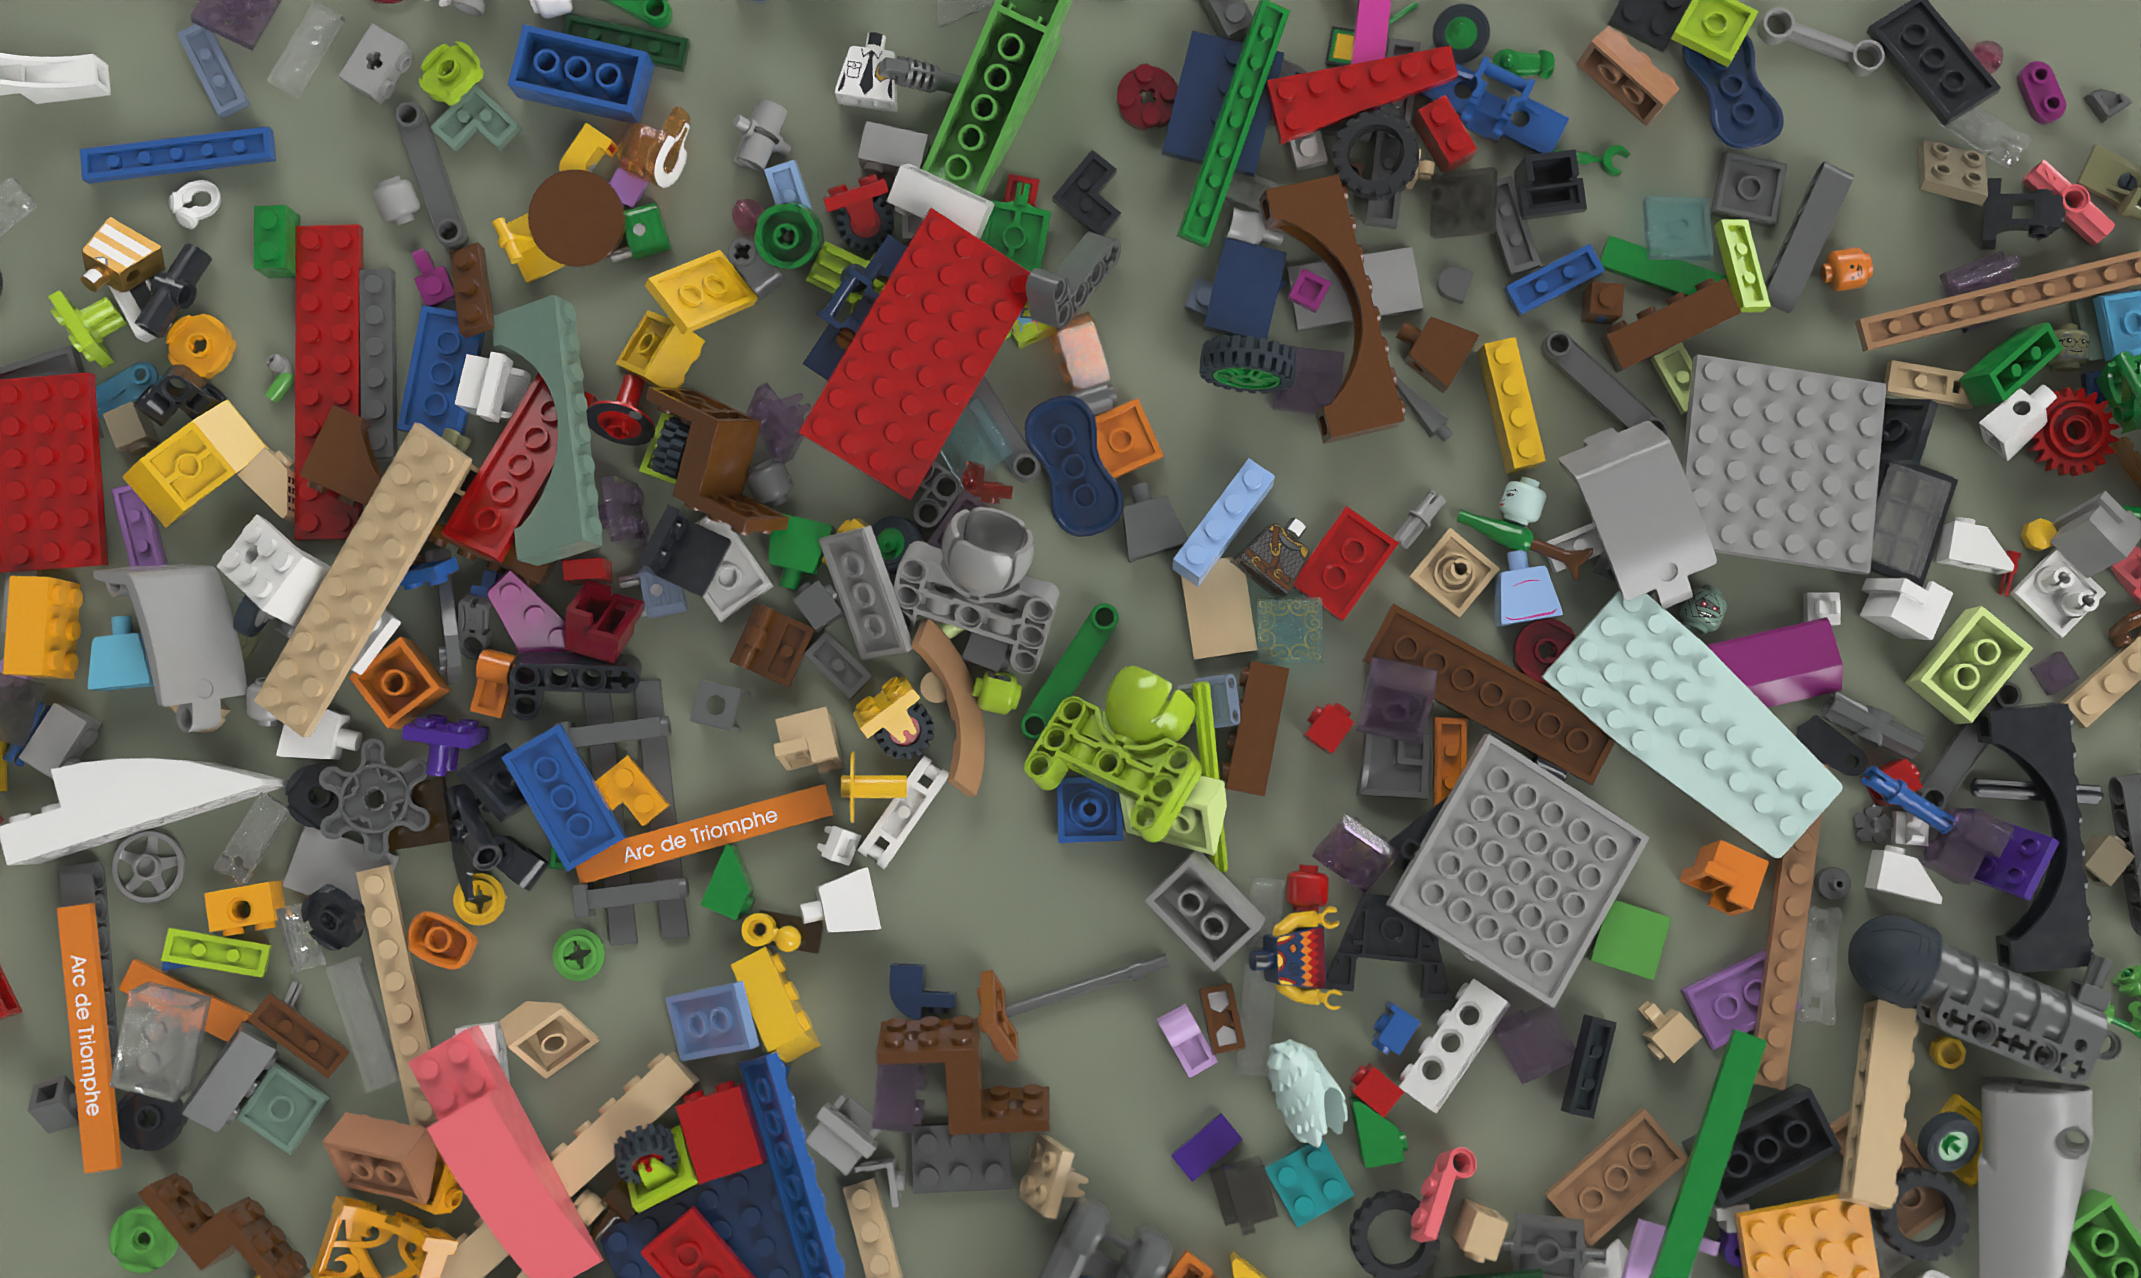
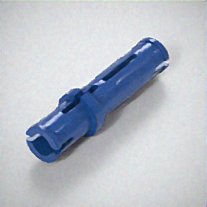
M1871 766L1864 772L1863 775L1870 779L1862 777V784L1883 795V799L1891 805L1897 804L1941 834H1946L1953 828L1954 825L1947 822L1948 820L1951 823H1955L1953 815L1948 814L1907 788L1906 782L1901 779H1893L1876 766Z

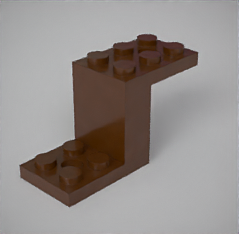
M648 387L645 400L658 405V411L671 415L676 414L680 416L681 422L691 425L673 497L685 502L684 506L688 509L707 513V518L714 522L726 523L732 526L731 530L737 534L750 535L751 532L771 534L773 530H786L789 517L743 494L762 421L693 388Z
M960 1015L954 1019H939L929 1016L921 1020L892 1018L888 1021H881L876 1050L877 1065L945 1062L949 1135L1050 1131L1049 1086L1041 1087L1037 1084H1030L1025 1087L1008 1088L1007 1086L998 1085L984 1089L982 1039L978 1018Z

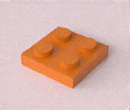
M1138 398L1095 416L1098 453L1104 467L1114 479L1164 458Z

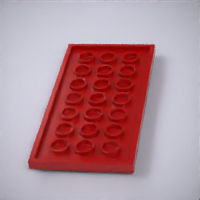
M930 208L797 433L905 499L911 500L1027 303L1026 282L1031 272L933 208Z

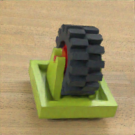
M662 412L655 428V435L653 439L651 438L639 471L675 485L691 425L681 422L680 418Z
M647 1124V1128L642 1129V1126L639 1125L636 1126L635 1132H632L630 1129L625 1132L626 1137L620 1136L617 1139L618 1143L614 1144V1156L620 1178L624 1177V1181L627 1182L632 1207L638 1213L698 1183L681 1125L672 1129H664V1126L660 1124L656 1128H654L653 1124Z

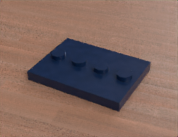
M1192 31L1162 155L1197 164L1202 163L1243 46L1242 42ZM1276 51L1266 82L1267 80L1279 78L1284 52ZM1265 85L1234 171L1235 173L1251 177L1255 175L1271 111Z

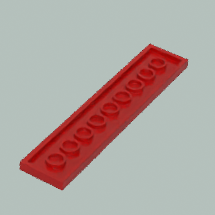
M359 224L296 226L294 540L297 541L347 540L363 513V504L358 502L356 507L337 500L339 493L328 489L326 494L310 488L307 486L309 480L299 475L333 405L361 417L359 270H363V227Z

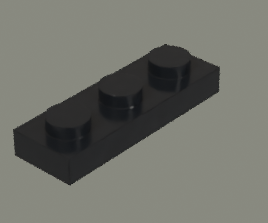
M1584 1014L1561 1111L1594 1119L1617 1022Z

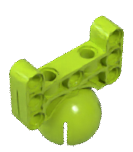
M1124 667L1110 682L1106 692L1105 711L1075 696L1068 697L1060 703L1028 755L1024 764V770L1042 790L1048 791L1056 788L1070 769L1137 801L1130 813V822L1146 841L1157 842L1168 833L1202 773V766L1191 750L1184 745L1176 743L1190 729L1195 716L1196 706L1181 690H1175L1170 700L1166 701L1172 688L1168 681L1140 667ZM1081 713L1076 719H1073L1077 714ZM1064 740L1060 746L1056 747L1059 742ZM1188 761L1185 767L1178 769L1181 763ZM1117 764L1114 770L1108 772L1111 766ZM1048 767L1044 773L1040 774L1044 768ZM1171 789V792L1166 797L1161 798L1165 791ZM1154 818L1150 825L1144 826L1147 820Z

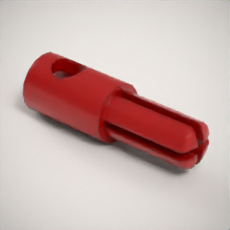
M2006 551V554L2014 564V569L2011 572L2003 573L1997 592L2001 596L2007 575H2009L2004 596H2009L2013 578L2016 576L2019 566L2018 561L2021 558V553Z

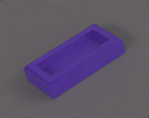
M1219 1113L1175 1150L1171 1157L1193 1182L1243 1139L1225 1116Z

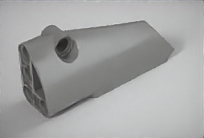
M2004 1076L1988 1077L1981 1087L1982 1153H1980L1978 1166L1980 1278H2061L2066 1264L2089 1151L2094 1138L2092 1128V1088L2081 1084ZM2077 1131L2081 1133L2085 1138V1142H2072L2068 1138L2067 1132Z

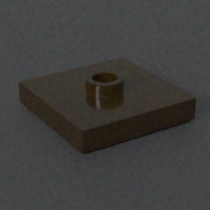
M445 777L423 780L413 787L411 800L414 805L424 808L429 812L430 824L426 829L419 832L412 831L406 826L395 827L388 836V851L452 841L450 836L451 819L443 799V794L447 790ZM378 790L379 801L381 805L384 804V796L382 792Z

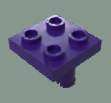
M427 714V718H416L415 722L403 726L402 739L424 742L429 745L426 774L445 776L447 771L457 770L459 748L468 749L488 740L489 727L478 726L479 721L473 719H459L458 723L447 721V716Z
M1994 819L1965 876L1974 882L2030 901L2059 842L2051 836Z

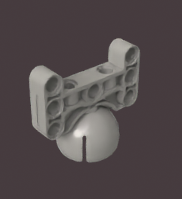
M977 507L971 510V512L964 509L958 512L948 523L942 539V549L930 546L922 541L912 542L898 566L893 587L908 632L910 633L913 630L920 615L1012 644L1013 649L1010 656L1012 668L1022 674H1030L1036 671L1046 646L1060 593L1058 588L1049 581H1040L1025 576L1033 562L1035 544L1031 530L1026 529L1023 521L1012 514L994 508ZM965 524H966L965 540H964V530H965Z

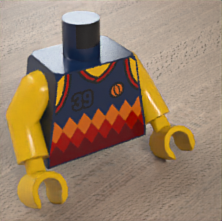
M1328 906L1323 909L1322 913L1318 914L1316 911L1291 913L1274 926L1272 933L1263 936V950L1250 951L1248 956L1249 967L1252 971L1264 970L1265 981L1274 983L1279 993L1294 1002L1319 1005L1321 1002L1328 1009L1337 1010L1341 1006L1331 1005L1328 997L1333 993L1337 995L1343 994L1337 989H1332L1327 993H1322L1321 989H1327L1324 927L1333 929L1340 922L1327 921L1325 914L1337 912V908Z

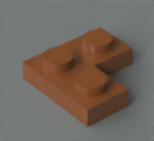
M993 970L981 972V987L977 988V996L981 1004V1013L978 1014L979 1027L983 1033L988 1034L993 1049L996 1052H1000L1006 1063L1019 1060L1018 1033L1005 1013V988Z

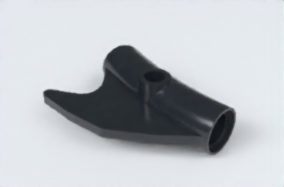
M459 784L447 789L443 794V799L451 819L450 836L457 877L465 900L473 901V870L477 868L478 870L486 871L494 868L500 862L502 852L489 831L488 823L482 817L474 793L466 784Z

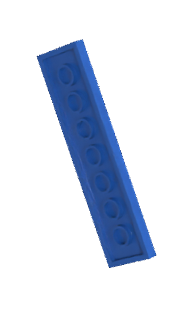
M778 1052L739 1062L738 1065L802 1278H846L844 1274L845 1263L842 1256L838 1253L834 1241L835 1230L832 1223L828 1221L824 1208L825 1197L821 1189L818 1188L814 1175L816 1171L815 1164L808 1155L805 1145L806 1134L803 1126L798 1122L795 1112L796 1101L792 1092L789 1091L785 1079V1065L779 1058Z

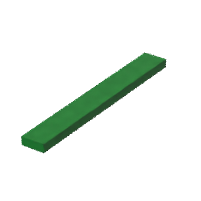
M1259 0L1176 235L1202 248L1209 246L1291 11L1269 0Z
M1733 1028L1731 1030L1649 1278H1689L1767 1044L1766 1040Z

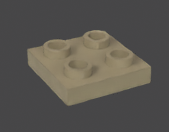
M1923 139L1918 148L1919 190L1982 206L1988 197L1985 155L1979 154L1974 150H1963L1948 146L1942 142H1932Z

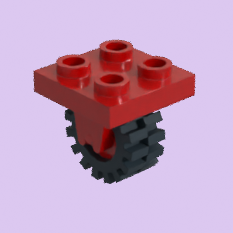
M876 173L859 178V185L848 189L846 183L831 187L827 190L829 195L823 197L827 212L839 209L837 213V229L842 240L852 249L854 248L862 252L875 251V249L882 245L888 234L891 236L894 230L893 213L887 202L878 196L889 192L884 177L877 178Z

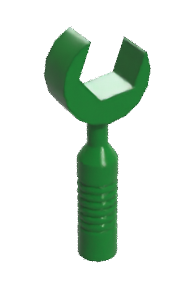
M1620 145L1607 148L1602 156H1593L1589 152L1576 151L1578 164L1600 163L1603 172L1609 176H1619L1623 172L1612 166L1613 156L1616 154L1625 158L1630 156L1628 149Z

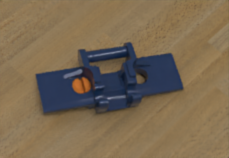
M888 234L862 274L848 266L846 269L848 274L824 310L820 309L816 314L829 324L803 362L806 367L828 381L879 295L873 289L874 280L880 276L889 278L906 249L905 245ZM859 281L867 287L863 297L844 323H840L834 317Z

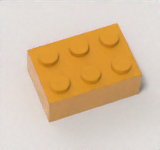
M10 576L3 674L44 679L75 678V671L79 665V658L76 654L77 640L81 634V626L78 622L79 608L83 603L81 584L52 577Z

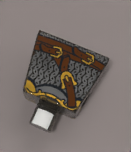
M1290 518L1284 528L1277 523H1273L1265 527L1230 562L1274 598L1280 599L1285 597L1291 591L1309 554L1308 548L1298 541L1306 531V526L1295 518Z

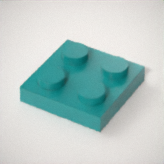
M1321 1138L1319 1147L1312 1146L1307 1142L1264 1167L1297 1228L1354 1196L1352 1189L1323 1138Z

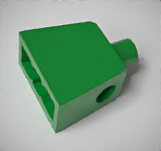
M783 514L789 517V522L786 530H773L770 534L769 564L783 569L779 587L797 591L802 574L816 577L823 563L821 560L824 554L818 539L835 534L836 529L830 524Z

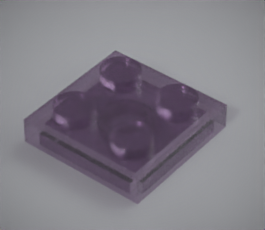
M1289 346V348L1294 349L1295 353H1297L1294 385L1286 391L1279 390V392L1275 393L1273 410L1315 415L1323 406H1328L1341 387L1345 352Z

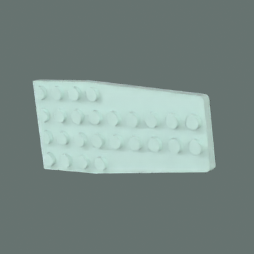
M1618 590L1541 676L1543 680L1613 741L1771 857L1781 858L1842 791V784L1747 686L1699 638L1662 608L1647 593L1630 600H1625L1620 590Z

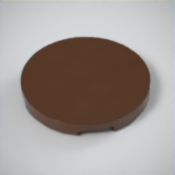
M574 169L550 176L537 188L530 202L528 223L536 245L547 257L566 266L581 268L596 264L614 253L624 236L626 213L624 212L619 195L610 183L589 171Z

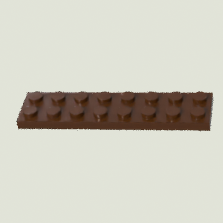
M1395 604L1391 605L1362 659V662L1526 751L1567 770V773L1589 785H1593L1615 743L1560 693Z

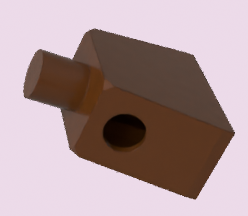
M1434 317L1428 319L1422 330L1405 321L1396 336L1397 339L1411 346L1409 353L1404 359L1405 363L1442 393L1451 385L1479 337L1475 332Z

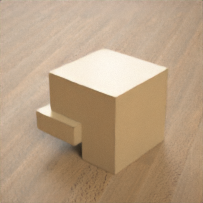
M827 707L775 719L780 743L773 744L776 758L786 771L817 764L820 774L845 768L835 721Z

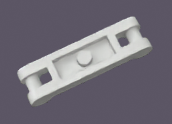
M925 755L907 779V798H894L858 849V852L865 857L870 855L877 860L876 864L884 870L947 781L949 772L944 768L940 770L932 765V760ZM923 775L933 780L928 789L918 782ZM880 836L890 842L886 850L876 844Z

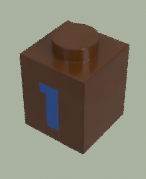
M1592 281L1583 291L1581 322L1613 325L1622 317L1624 284Z

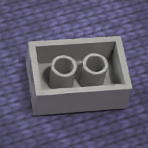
M1195 850L1167 875L1144 900L1213 972L1261 929L1266 919L1202 852Z

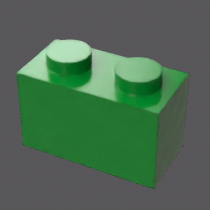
M287 205L254 206V269L267 278H296V226H300V215Z

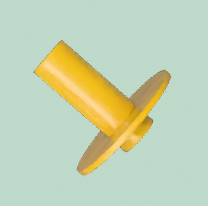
M851 751L850 775H841V798H850L851 823H854L855 798H907V775H855V751Z

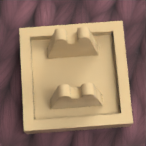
M1037 1134L1036 1141L1031 1145L1029 1151L1030 1162L1027 1173L1020 1182V1198L1042 1216L1056 1219L1062 1197H1083L1085 1192L1078 1188V1185L1080 1183L1087 1184L1088 1178L1075 1172V1169L1071 1167L1075 1153L1052 1137Z

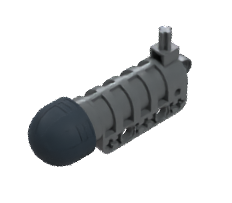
M1883 915L1875 917L1859 927L1850 941L1848 948L1850 971L1857 983L1872 995L1904 1009H1917L1916 1018L2056 1078L2072 1084H2081L2090 1077L2097 1058L2106 1061L2114 1060L2122 1052V1040L2116 1033L2107 1030L2108 1021L2104 1013L2113 995L2102 990L2113 965V962L2093 954L2083 980L2079 981L2071 978L2066 992H2062L1943 943L1942 936L1937 929L1901 916ZM1921 1006L1930 1008L1931 1012H1925L1924 1009H1921ZM1955 1015L1964 1020L1959 1025L1950 1021L1951 1016ZM1975 1024L1987 1028L1986 1034L1984 1035L1973 1030ZM1998 1034L2002 1035L2000 1041L1996 1039ZM2107 1035L2111 1041L2108 1051L2100 1053ZM2013 1039L2025 1044L2023 1051L2011 1046ZM2036 1049L2049 1053L2048 1059L2045 1060L2034 1055ZM2069 1062L2078 1066V1070L2073 1072L2064 1067Z

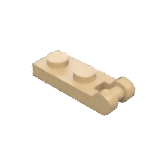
M1895 360L1887 362L1884 380L1887 395L1910 399H1931L1936 403L1951 405L1958 409L1973 408V404L1959 381L1966 373ZM1954 384L1959 386L1958 394L1952 393Z

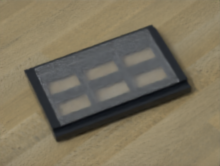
M1880 463L1870 571L1889 578H1906L1923 587L1958 479L1921 465Z

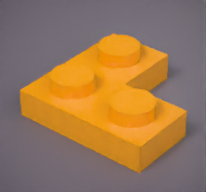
M627 755L595 781L612 811L624 803L642 826H646L670 806L630 755Z

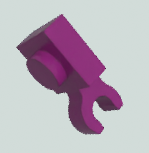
M424 248L412 252L413 259L422 275L415 277L414 281L425 306L437 307L455 299L454 285L447 269L444 266L436 268L430 253L426 252Z

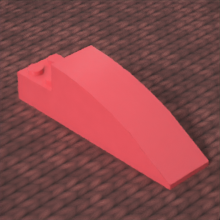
M480 1026L468 1028L409 1061L408 1064L438 1119V1122L426 1128L481 1218L529 1278H573L603 1261Z

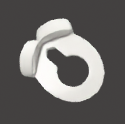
M193 181L181 187L177 192L171 193L169 209L172 214H176V220L182 226L194 229L198 225L199 220L213 215L218 210L222 202L221 194L218 187L209 181ZM198 192H205L211 196V202L207 206H194L190 209L183 207L191 202L193 195Z

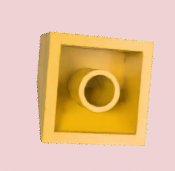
M647 310L615 364L629 373L639 376L654 387L680 388L691 364L700 356L705 340L694 332L683 336L670 318Z

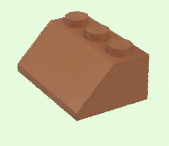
M1610 26L1605 28L1590 42L1576 63L1579 68L1645 126L1655 118L1680 90L1669 74L1658 70L1645 53L1637 51L1628 43V39L1623 33L1617 30L1614 31Z
M346 1112L322 1141L344 1187L426 1204L429 1200L438 1151L426 1128L419 1125H406L394 1120L387 1121L372 1118L365 1114L357 1115Z

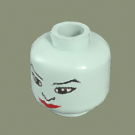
M1521 477L1520 482L1511 481L1507 483L1499 504L1500 511L1504 513L1503 519L1526 527L1529 522L1538 521L1547 499L1546 493L1538 488L1540 482L1527 477Z

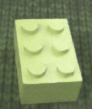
M1983 606L1965 609L1905 683L1954 724L1972 723L2033 648Z

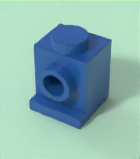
M1388 1000L1385 1006L1390 1011L1387 1015L1382 1013L1373 1026V1030L1376 1031L1373 1035L1375 1039L1371 1044L1386 1055L1391 1050L1400 1055L1421 1022Z

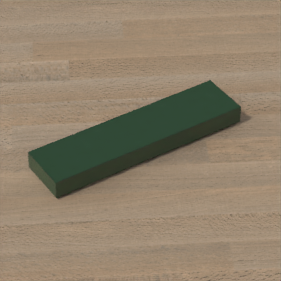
M569 13L566 14L562 30L564 34L645 51L656 67L684 72L691 43L689 38Z

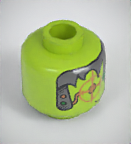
M990 669L985 672L983 678H976L972 696L978 697L977 704L981 710L1006 715L1011 709L1016 710L1022 685L1017 684L1015 675L1001 671L996 672Z

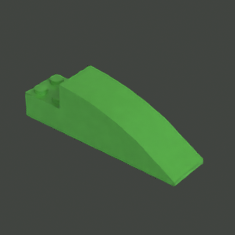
M995 0L922 170L980 197L983 196L1022 125L1063 38L1058 33L1073 0Z

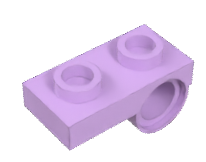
M1185 1003L1157 1018L1160 1027L1189 1078L1218 1062L1215 1055H1212L1210 1046Z

